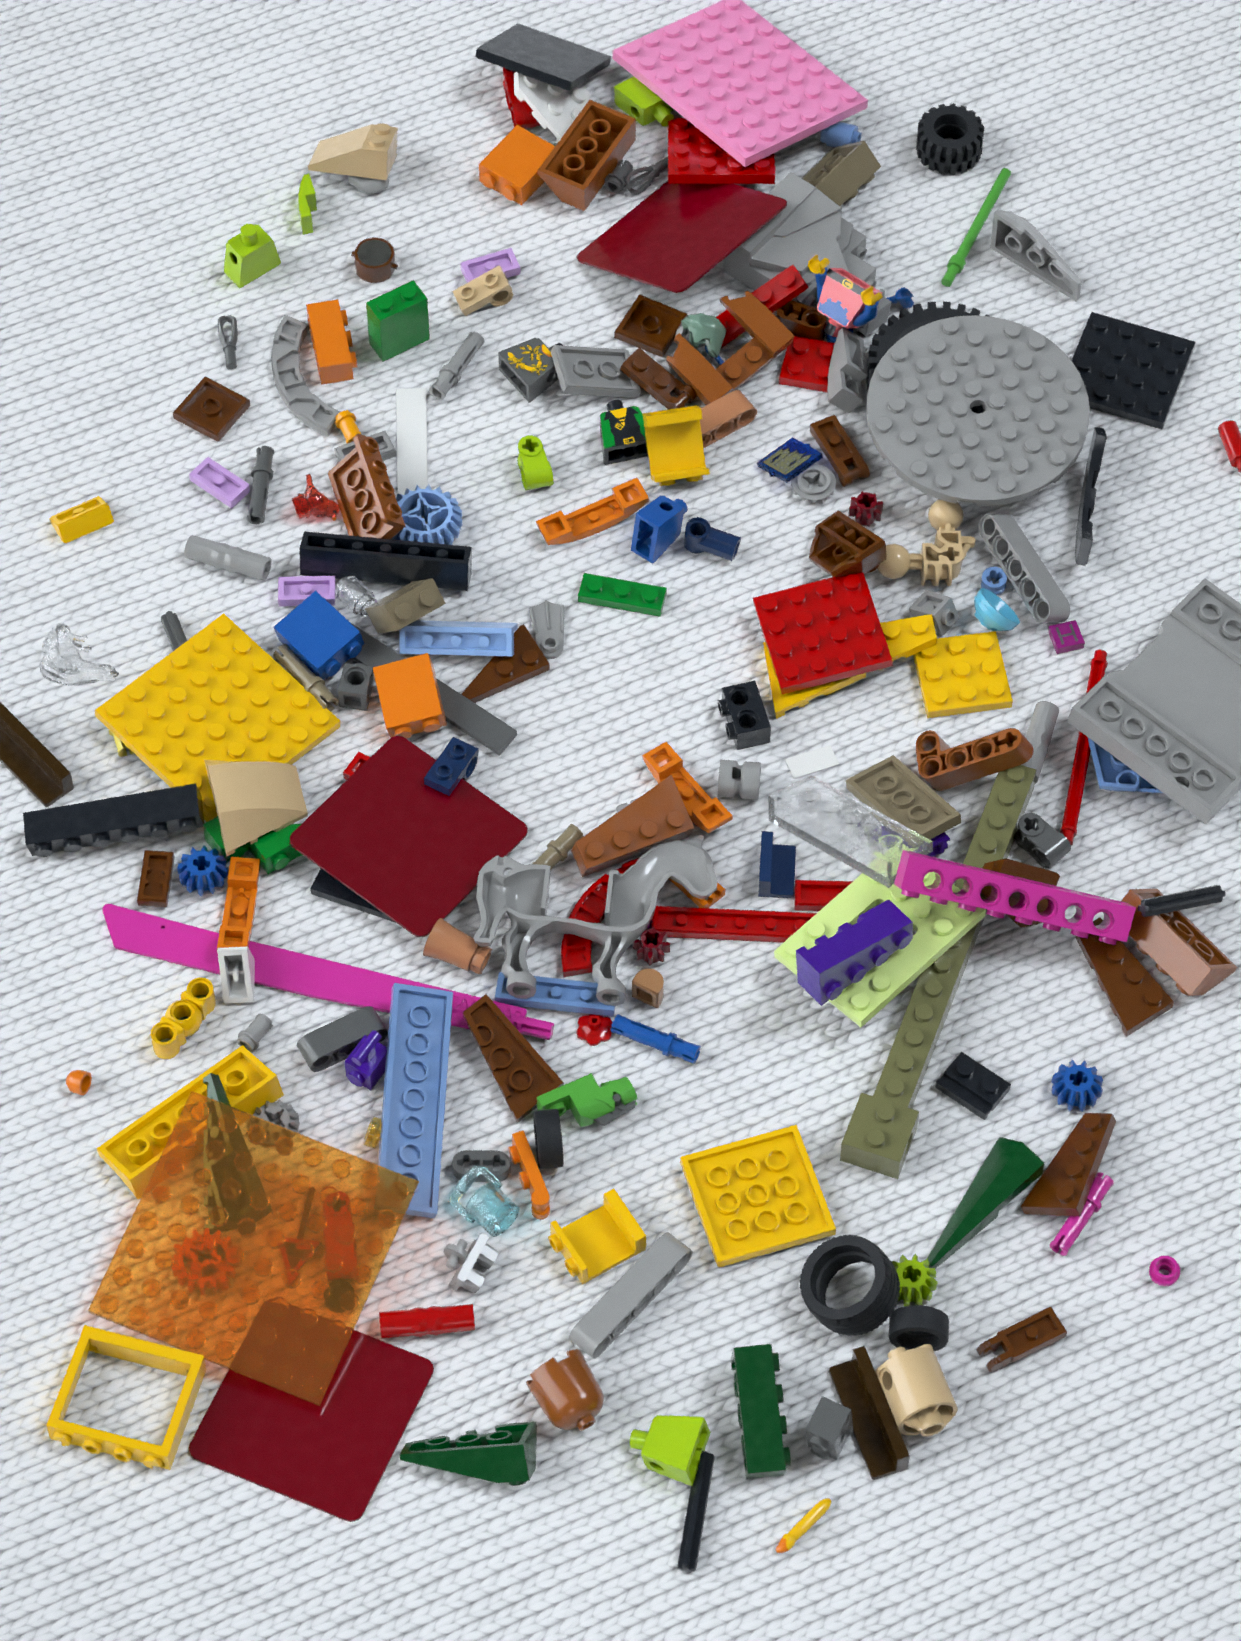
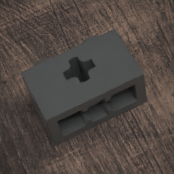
M824 1396L821 1397L806 1428L808 1447L811 1448L810 1451L814 1455L825 1460L829 1457L835 1460L838 1459L853 1428L851 1409Z

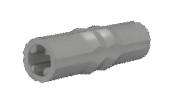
M194 535L188 538L184 550L185 558L263 581L267 579L271 569L272 561L270 557Z
M1040 701L1035 706L1029 728L1026 732V738L1033 745L1034 752L1028 762L1021 764L1037 770L1035 784L1038 782L1059 714V708L1047 701Z

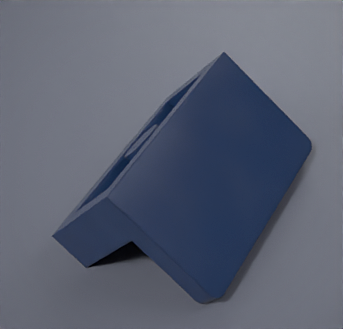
M762 831L758 897L793 898L796 846L773 844V832Z

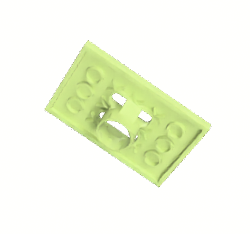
M899 841L774 951V957L797 975V949L803 946L807 949L816 946L815 939L826 935L828 938L834 936L839 926L846 922L854 925L861 914L888 899L913 922V930L916 933L913 935L909 945L904 949L896 950L884 964L873 967L865 974L862 980L850 984L842 991L839 997L829 1000L831 1004L860 1027H863L986 916V909L976 907V911L973 912L959 908V903L948 900L947 905H942L930 901L931 896L920 894L919 898H913L901 894L902 889L895 886L894 882L902 851L910 850ZM929 872L925 875L923 880L925 886H929L935 881V873ZM954 884L952 885L953 893L960 891L958 887Z

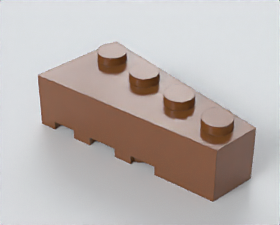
M672 775L575 842L571 852L582 877L645 854L651 848L663 843L681 840L690 836L694 826Z

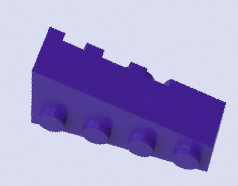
M889 899L861 914L854 925L846 922L839 926L834 936L828 938L826 935L815 939L816 946L807 949L805 946L797 949L798 984L821 1006L829 1000L836 999L850 984L862 980L865 974L873 967L884 964L888 957L896 950L907 947L913 939V922Z

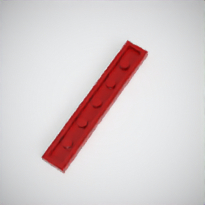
M656 906L652 917V927H655L661 933L666 932L667 937L784 943L817 913Z

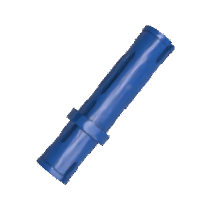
M620 1014L616 1015L612 1023V1033L625 1036L660 1050L665 1056L669 1057L672 1055L695 1064L700 1055V1045L680 1039L675 1033L661 1032Z

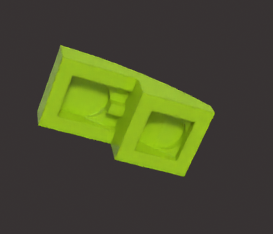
M304 174L298 194L300 224L303 235L313 233L311 212L317 211L316 193L310 174Z

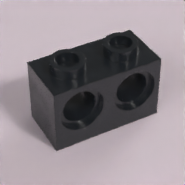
M756 681L723 687L722 699L718 700V709L721 717L726 716L728 722L725 724L727 737L729 740H734L736 749L740 750L770 743L771 725Z

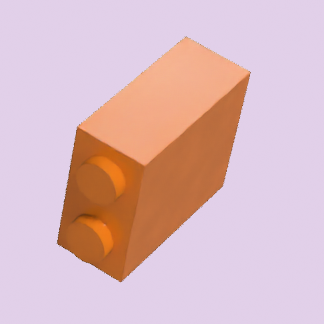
M516 125L479 163V181L485 187L492 188L501 193L508 200H513L523 205L544 183L538 175V169L555 146Z
M428 653L373 667L385 726L390 738L402 736L408 739L412 734L434 732L440 729V727L447 725L434 666Z

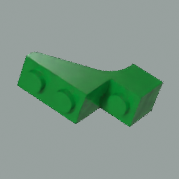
M218 816L203 824L205 841L212 849L216 848L219 856H224L226 863L230 861L231 857H242L249 850L255 859H260V865L265 872L270 874L275 870L283 869L290 861L297 857L304 856L290 844V835L301 824H292L277 832L272 830L258 837L257 842L253 844L248 842L236 848L235 853L226 856Z

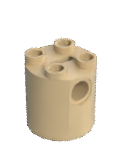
M925 1344L910 1350H906L904 1347L891 1350L887 1354L889 1359L878 1367L875 1372L900 1433L904 1435L921 1434L924 1437L939 1433L956 1415L958 1408L932 1345Z

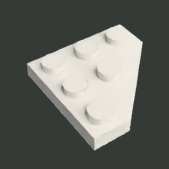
M514 73L515 96L521 102L524 100L533 109L531 113L544 129L549 128L557 137L555 142L558 143L589 101V91L579 87L567 91L523 74Z

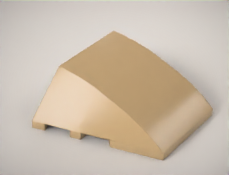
M204 760L218 814L226 856L235 853L236 848L248 842L250 844L257 842L258 837L272 830L277 832L308 816L296 766L267 761L232 762Z

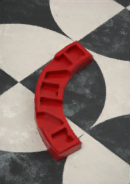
M639 858L622 864V867L616 870H618L620 874H623L632 865H634ZM609 874L603 875L588 888L574 906L569 918L590 923H601L605 918ZM564 934L561 945L563 977L592 973L591 951L593 941L572 934Z

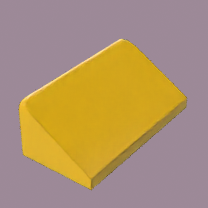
M100 496L49 518L64 543H69L114 522L109 505Z

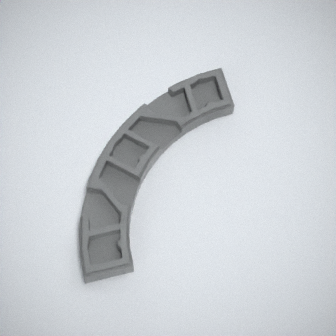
M285 315L275 333L271 355L272 372L276 388L286 406L299 420L316 432L328 437L336 426L335 418L340 411L324 403L315 394H312L306 386L299 366V355L303 341L309 332V324Z

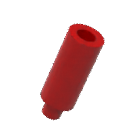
M1225 421L1218 426V433L1231 466L1236 467L1238 472L1241 473V433L1235 421Z

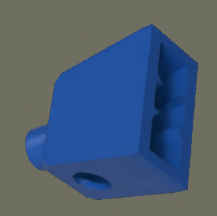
M660 495L639 510L635 517L631 551L650 563H655L679 537L683 515L688 511L686 503L681 499L672 501L666 496Z

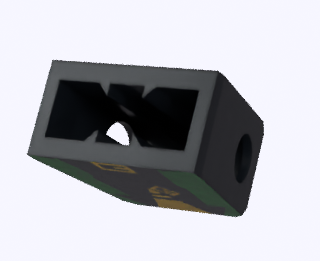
M621 400L610 401L606 405L607 412L600 414V435L604 466L647 457L648 451L643 414L639 407L631 406L624 408Z

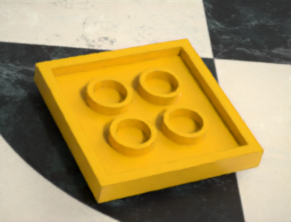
M996 631L937 638V644L913 655L927 718L1012 708L1013 700Z

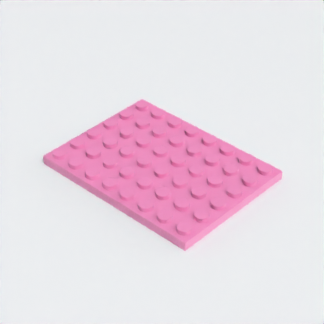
M742 0L719 1L613 50V60L744 167L867 109L868 100Z

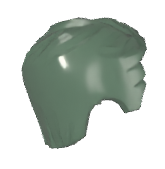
M704 313L691 314L685 317L681 324L684 330L686 329L690 332L689 340L691 345L697 348L700 344H706L709 355L718 357L726 334L722 323L715 316L705 315Z

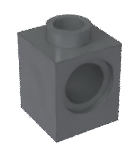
M344 663L338 687L339 707L368 710L374 684L373 667L361 663Z

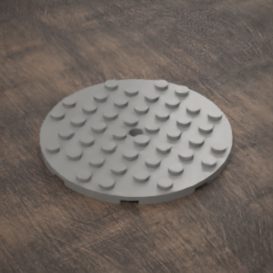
M973 315L937 320L911 331L898 340L885 353L874 370L867 394L866 415L869 432L883 460L886 459L896 470V474L908 484L925 494L950 503L957 504V501L977 503V506H998L1018 502L1037 495L1039 490L1052 482L1056 483L1069 471L1082 451L1086 440L1090 407L1086 387L1080 373L1069 357L1055 343L1035 330L1019 323L996 317ZM983 405L985 411L977 414L970 408Z

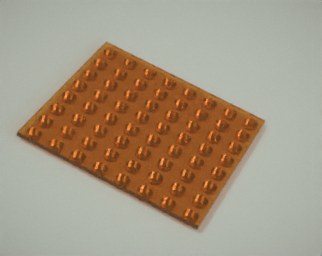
M191 1091L88 1312L177 1349L203 1355L207 1361L320 1406L419 1185V1181Z

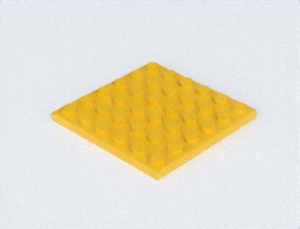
M224 613L95 710V717L170 788L196 783L202 796L203 814L206 822L217 817L218 814L204 760L232 762L267 761L292 765L340 728L341 721L327 708L323 709L310 692H307L294 677Z

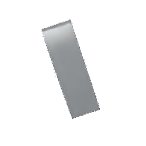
M842 327L838 332L830 361L827 388L828 402L850 413L863 401L861 382L867 377V363L863 339Z

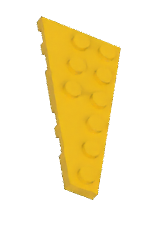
M932 614L880 623L892 661L901 657L908 658L937 644ZM763 642L776 719L784 716L787 710L796 706L801 708L809 704V700L819 695L827 696L866 677V673L782 695L766 643Z

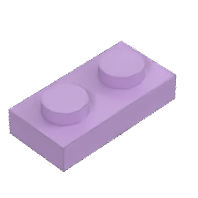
M512 248L460 262L461 271L467 283L498 265L501 266L507 278L521 274L520 265Z
M209 457L189 474L190 481L231 509L250 492V485Z
M335 576L279 577V606H298L315 590L331 605H335Z

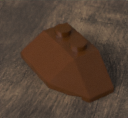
M839 510L815 527L814 532L816 535L812 541L809 559L832 577H842L861 572L864 574L875 571L880 563L887 559L885 541Z

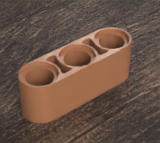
M740 390L732 391L701 408L703 419L700 420L703 449L748 425L756 417L757 409Z

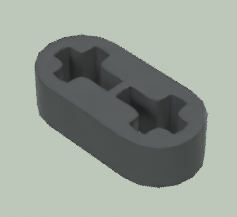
M465 1150L460 1151L453 1157L452 1168L454 1176L460 1181L501 1182L510 1175L511 1164L508 1155L502 1151ZM464 1162H470L469 1170L467 1171L463 1170ZM494 1162H500L499 1171L493 1170Z

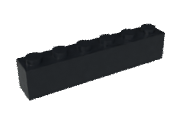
M304 531L299 548L300 575L335 576V579L395 585H408L411 582L433 578L438 588L468 591L472 574V547Z
M196 783L23 813L26 846L32 856L36 855L38 857H47L52 855L53 852L59 851L76 852L83 847L89 846L106 847L110 843L118 841L135 842L139 838L148 836L159 838L177 831L189 833L203 827V824H205L202 796Z

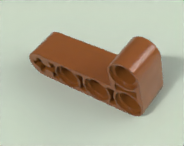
M1015 728L1005 729L952 748L935 731L931 730L921 733L916 740L919 774L937 791H944L1024 764L1030 760L1034 752L1033 745Z

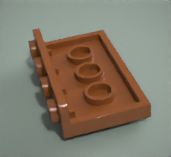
M358 433L353 437L356 447L328 472V476L348 535L392 539L405 527L402 510L397 503L394 488L390 483L387 467L382 460L377 441L372 437Z

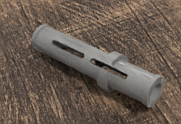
M470 332L451 361L441 368L440 375L429 388V392L433 397L439 400L444 399L452 385L459 382L463 370L485 342L482 335L477 332Z

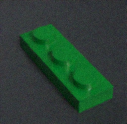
M584 573L578 593V602L661 617L667 588Z

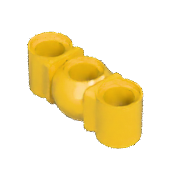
M200 977L190 981L187 990L180 994L181 1000H177L169 1005L165 1017L163 1016L160 1022L153 1026L151 1040L154 1053L159 1058H174L179 1053L180 1046L186 1043V1037L196 1033L201 1026L202 1020H205L207 1014L214 1010L216 1006L214 987L208 979ZM199 995H206L203 998H196ZM181 1017H189L185 1020H179ZM163 1039H171L168 1042H160Z

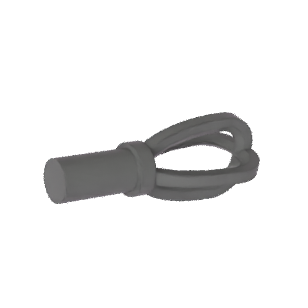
M668 157L649 167H641L629 172L625 177V188L632 194H640L646 190L660 173L668 169ZM648 171L630 181V178L633 175L638 174L640 172ZM646 180H648V181H647L643 186H641L639 189H637V190H634V189H633V187H636V186L642 184L643 182H645Z
M232 315L221 316L217 321L218 334L223 351L225 352L226 368L235 369L237 367L235 352L238 338L237 320ZM226 322L232 325L231 342H227L224 335L223 325Z

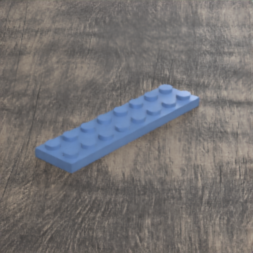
M394 983L392 986L374 1210L434 1219L437 1215L453 992L399 983Z

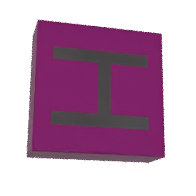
M1076 620L1049 626L1048 633L1057 654L1084 648L1085 642Z

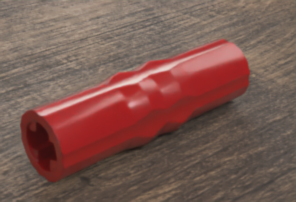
M473 1304L445 1307L431 1306L428 1308L417 1307L409 1310L379 1312L381 1339L406 1336H436L443 1333L475 1331Z

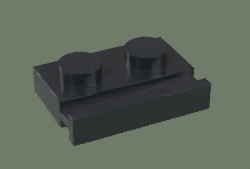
M963 1052L956 1057L946 1069L944 1075L936 1081L935 1085L936 1089L983 1120H986L988 1114L995 1109L1010 1091L1011 1087L1009 1082Z

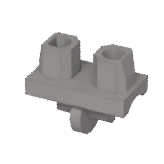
M481 1232L477 1240L472 1242L468 1251L465 1250L468 1243L463 1239H460L457 1245H446L443 1251L445 1256L449 1258L446 1266L453 1270L456 1264H460L448 1287L456 1291L461 1286L473 1293L480 1289L486 1276L473 1269L475 1262L489 1269L499 1255L497 1250L486 1243L489 1236Z

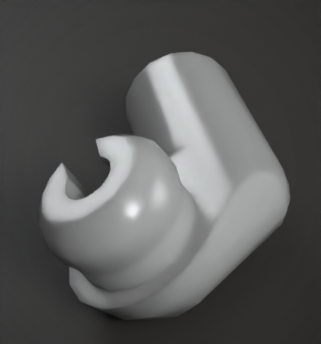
M349 176L348 182L367 195L380 192L389 186L388 178L387 180Z

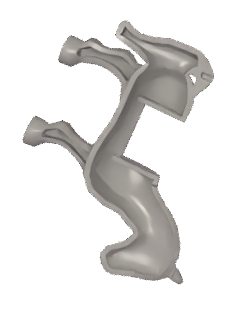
M695 836L687 842L675 840L653 847L623 874H620L618 870H610L605 906V924L547 916L550 866L539 864L524 865L506 856H495L485 863L479 871L476 899L480 910L481 924L473 939L480 947L491 946L497 927L503 915L507 912L511 920V928L502 938L506 958L501 969L505 978H507L506 990L509 995L522 999L533 997L536 993V978L528 970L526 954L532 942L539 935L553 932L572 934L602 944L605 948L599 960L593 965L592 980L598 984L596 997L599 1002L605 1005L617 1006L623 1004L627 999L626 987L617 978V964L627 948L648 927L655 913L658 895L666 881L672 879L685 887L693 897L701 900L708 898L717 889L718 881L713 869L712 859L702 848L704 836ZM510 869V871L506 875H504V872Z

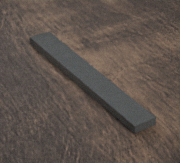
M352 624L360 631L365 643L362 646L361 652L356 657L351 658L355 662L377 667L406 659ZM437 679L446 721L500 756L518 735L517 730Z

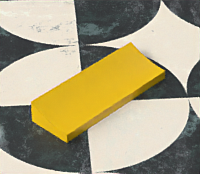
M243 1045L96 1148L99 1156L114 1170L138 1200L204 1153L203 1131L208 1130L207 1114L203 1112V1104L207 1103V1085L203 1083L205 1076L210 1073L219 1075L239 1127L253 1117L256 1107L260 1108L265 1105L266 1101L272 1103L284 1096L277 1075Z

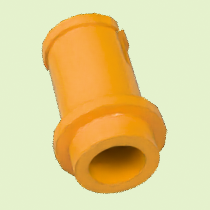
M345 410L336 415V427L341 429L347 444L353 442V437L358 433L361 434L356 424L355 414Z

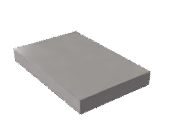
M553 345L550 352L563 394L638 398L640 395V386L620 370L621 365L630 357L629 350Z

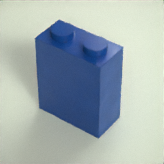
M316 590L273 627L279 641L282 644H287L293 653L316 676H319L324 681L329 676H334L350 658L356 657L365 644L360 631Z

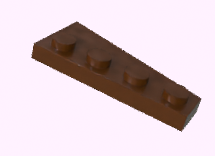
M1100 917L1094 920V926L1101 924L1103 920ZM1089 934L1088 938L1075 937L1091 969H1094L1098 977V983L1102 991H1105L1111 1003L1110 1007L1122 1025L1121 1029L1125 1037L1173 1008L1174 1001L1121 941L1117 940L1116 945L1099 941L1098 935Z
M1084 1113L1020 1206L1024 1214L1081 1216L1116 1124L1113 1114Z

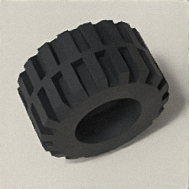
M941 104L939 108L932 107L929 109V113L925 112L922 115V120H919L916 144L917 156L921 158V163L924 166L929 165V170L931 171L938 170L939 174H945L946 172L950 173V175H956V172L962 174L967 171V168L972 169L975 167V162L978 163L981 158L984 137V125L981 124V118L975 116L976 112L966 110L967 107L963 105L957 107L956 104H950V106Z

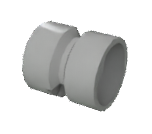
M720 759L717 797L734 798L737 794H740L742 799L758 800L761 763L745 761L743 765H739L735 760Z

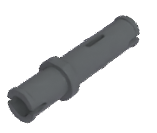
M262 446L256 449V462L251 470L253 483L247 521L255 525L265 522L269 482L274 474L271 469L274 449L269 446Z

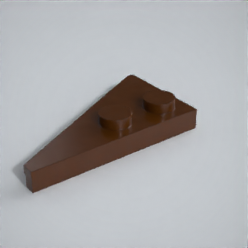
M524 624L519 626L514 632V655L512 657L494 656L463 691V696L476 703L550 670L549 662Z

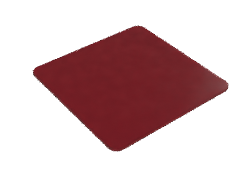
M667 181L577 255V260L585 265L673 293H680L690 288L785 209L787 201L784 198L735 184H668Z
M393 736L290 835V844L302 855L412 935L425 937L430 934L440 918L445 919L477 886L479 871L485 863L498 855L499 857L507 856L527 836L528 828L523 821L464 779H461L450 796L424 785V777L436 762V759L406 738Z
M270 1299L262 1305L189 1445V1453L197 1461L348 1522L357 1521L363 1516L433 1375V1364L427 1358L283 1301Z

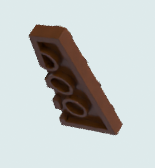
M487 994L463 1012V1017L517 1123L537 1108L538 1096L564 1085L559 1076Z

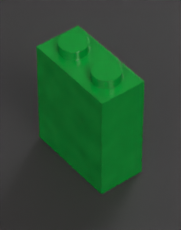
M414 280L366 302L369 344L382 362L430 340L428 300Z

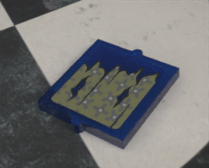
M792 437L758 461L757 466L768 472L770 477L775 476L788 483L822 459L823 455L821 452L810 447L809 443L804 444Z

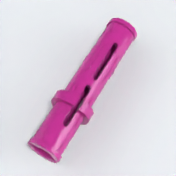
M1100 1172L1096 1174L1081 1216H1069L1054 1240L1051 1241L1050 1248L1058 1254L1059 1250L1062 1249L1060 1255L1066 1256L1093 1213L1099 1212L1102 1207L1101 1201L1114 1185L1113 1180L1108 1175H1105L1102 1180L1101 1178L1104 1174Z

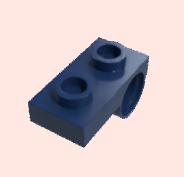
M453 737L424 777V785L450 796L461 779H468L473 773L478 761L479 748Z

